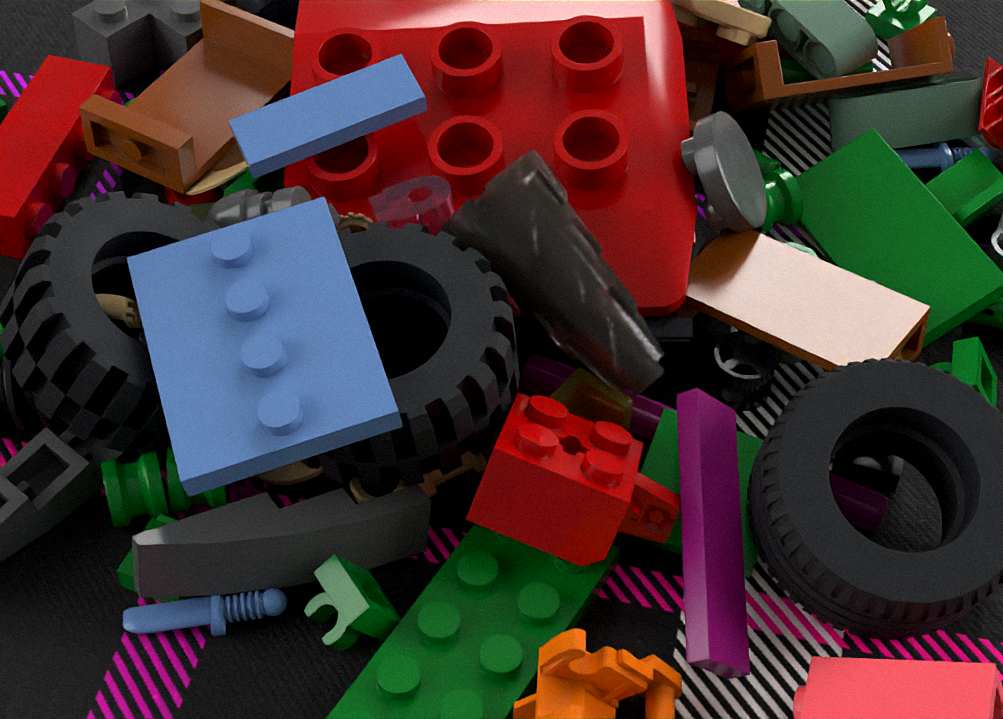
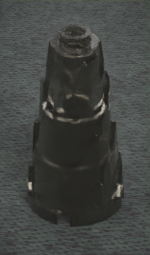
M532 150L514 161L485 184L484 187L487 190L475 201L470 198L440 230L461 239L464 250L469 247L478 250L490 262L491 271L501 277L507 289L509 306L519 316L529 317L563 352L573 360L579 359L610 389L613 387L620 393L628 388L636 397L665 372L664 368L657 362L665 354L660 348L659 342L648 329L646 321L638 312L637 300L601 254L603 251L601 243L567 199V191L550 166L537 151Z

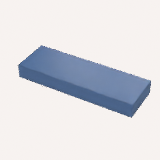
M399 54L228 121L232 134L254 179L428 110L424 93L402 54Z

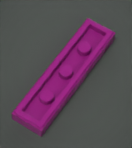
M695 388L677 394L676 400L686 660L691 665L724 678L732 679L750 675L735 410L702 390Z

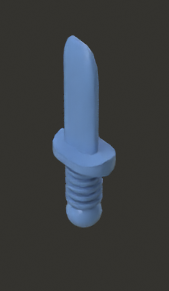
M945 141L933 143L931 148L893 150L910 169L936 168L939 175L976 148H949ZM987 147L978 148L993 163V151Z
M270 588L264 593L256 590L255 593L253 591H249L247 594L243 592L240 596L236 593L233 597L231 594L227 596L224 594L133 607L123 611L122 625L125 630L131 633L148 634L211 624V635L214 637L226 635V624H228V621L235 623V619L237 622H241L242 618L244 621H248L249 617L251 620H254L256 617L261 619L264 615L278 616L286 610L287 597L281 590Z

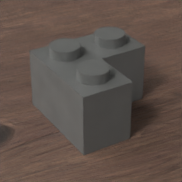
M94 0L71 13L81 61L110 66L115 89L156 65L161 66L167 71L203 38L200 0Z

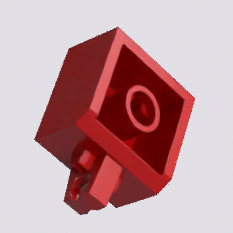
M518 392L494 446L466 520L583 567L606 558L617 532L665 543L680 511V496L637 472L644 443L633 439L632 435L623 427L607 421L594 423L569 413L563 404L550 397L541 395L529 397Z

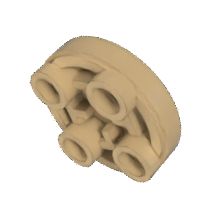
M670 0L676 21L704 29L707 20L719 24L715 35L744 46L754 44L757 38H766L772 23L771 18L722 0Z

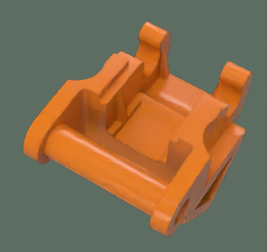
M570 629L558 634L539 648L537 693L514 702L513 719H616V709L619 708V701L635 694L645 699V719H675V700L682 695V676L654 654L638 660L625 649L617 651L608 646L591 654L586 651V632L582 629Z

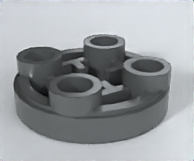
M719 111L699 119L694 128L693 137L681 142V155L687 170L693 176L699 174L707 195L703 200V209L710 227L715 232L730 228L737 233L760 227L766 219V191L758 161L746 135L738 123L726 112Z

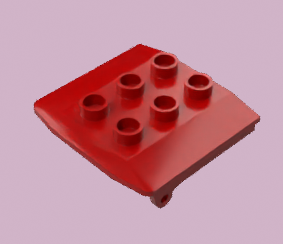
M670 0L299 1L294 33L290 96L402 54L425 95L428 111L285 166L283 189L299 185L308 191L312 200L325 196L327 204L332 203L339 215L343 214V216H346L348 212H353L354 215L361 213L367 218L370 217L373 223H390L392 229H404L405 222L424 225L428 227L430 235L437 236L441 230L463 240L464 250L469 247L478 250L490 262L491 271L501 277L507 289L509 306L512 308L513 317H665V315L679 309L687 295L697 207L694 176L687 170L681 155V142L691 137L682 37ZM351 231L352 234H353V233H357V232H362V231Z

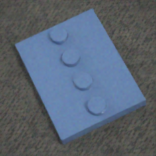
M325 196L127 258L180 482L188 497L403 427Z

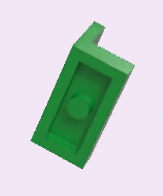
M978 148L925 184L964 230L1003 203V174Z

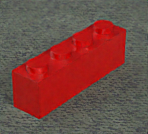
M48 55L1 123L0 255L23 260L44 223L55 214L63 199H68L72 195L76 178L86 162L91 161L95 157V155L87 152L79 106L93 94L121 105V95L118 91H115L110 66Z

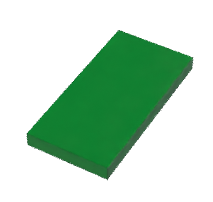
M874 128L866 131L795 177L802 194L804 207L802 218L798 223L831 264L865 279L874 280L879 285L930 306L922 348L1003 297V272Z

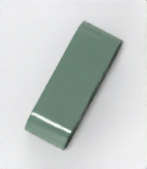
M737 0L741 8L771 18L772 23L767 34L774 40H777V43L817 80L846 76L874 60L878 54V42L873 29L843 0Z
M981 77L947 78L829 97L832 153L871 128H874L892 149L981 135L978 131L982 99Z

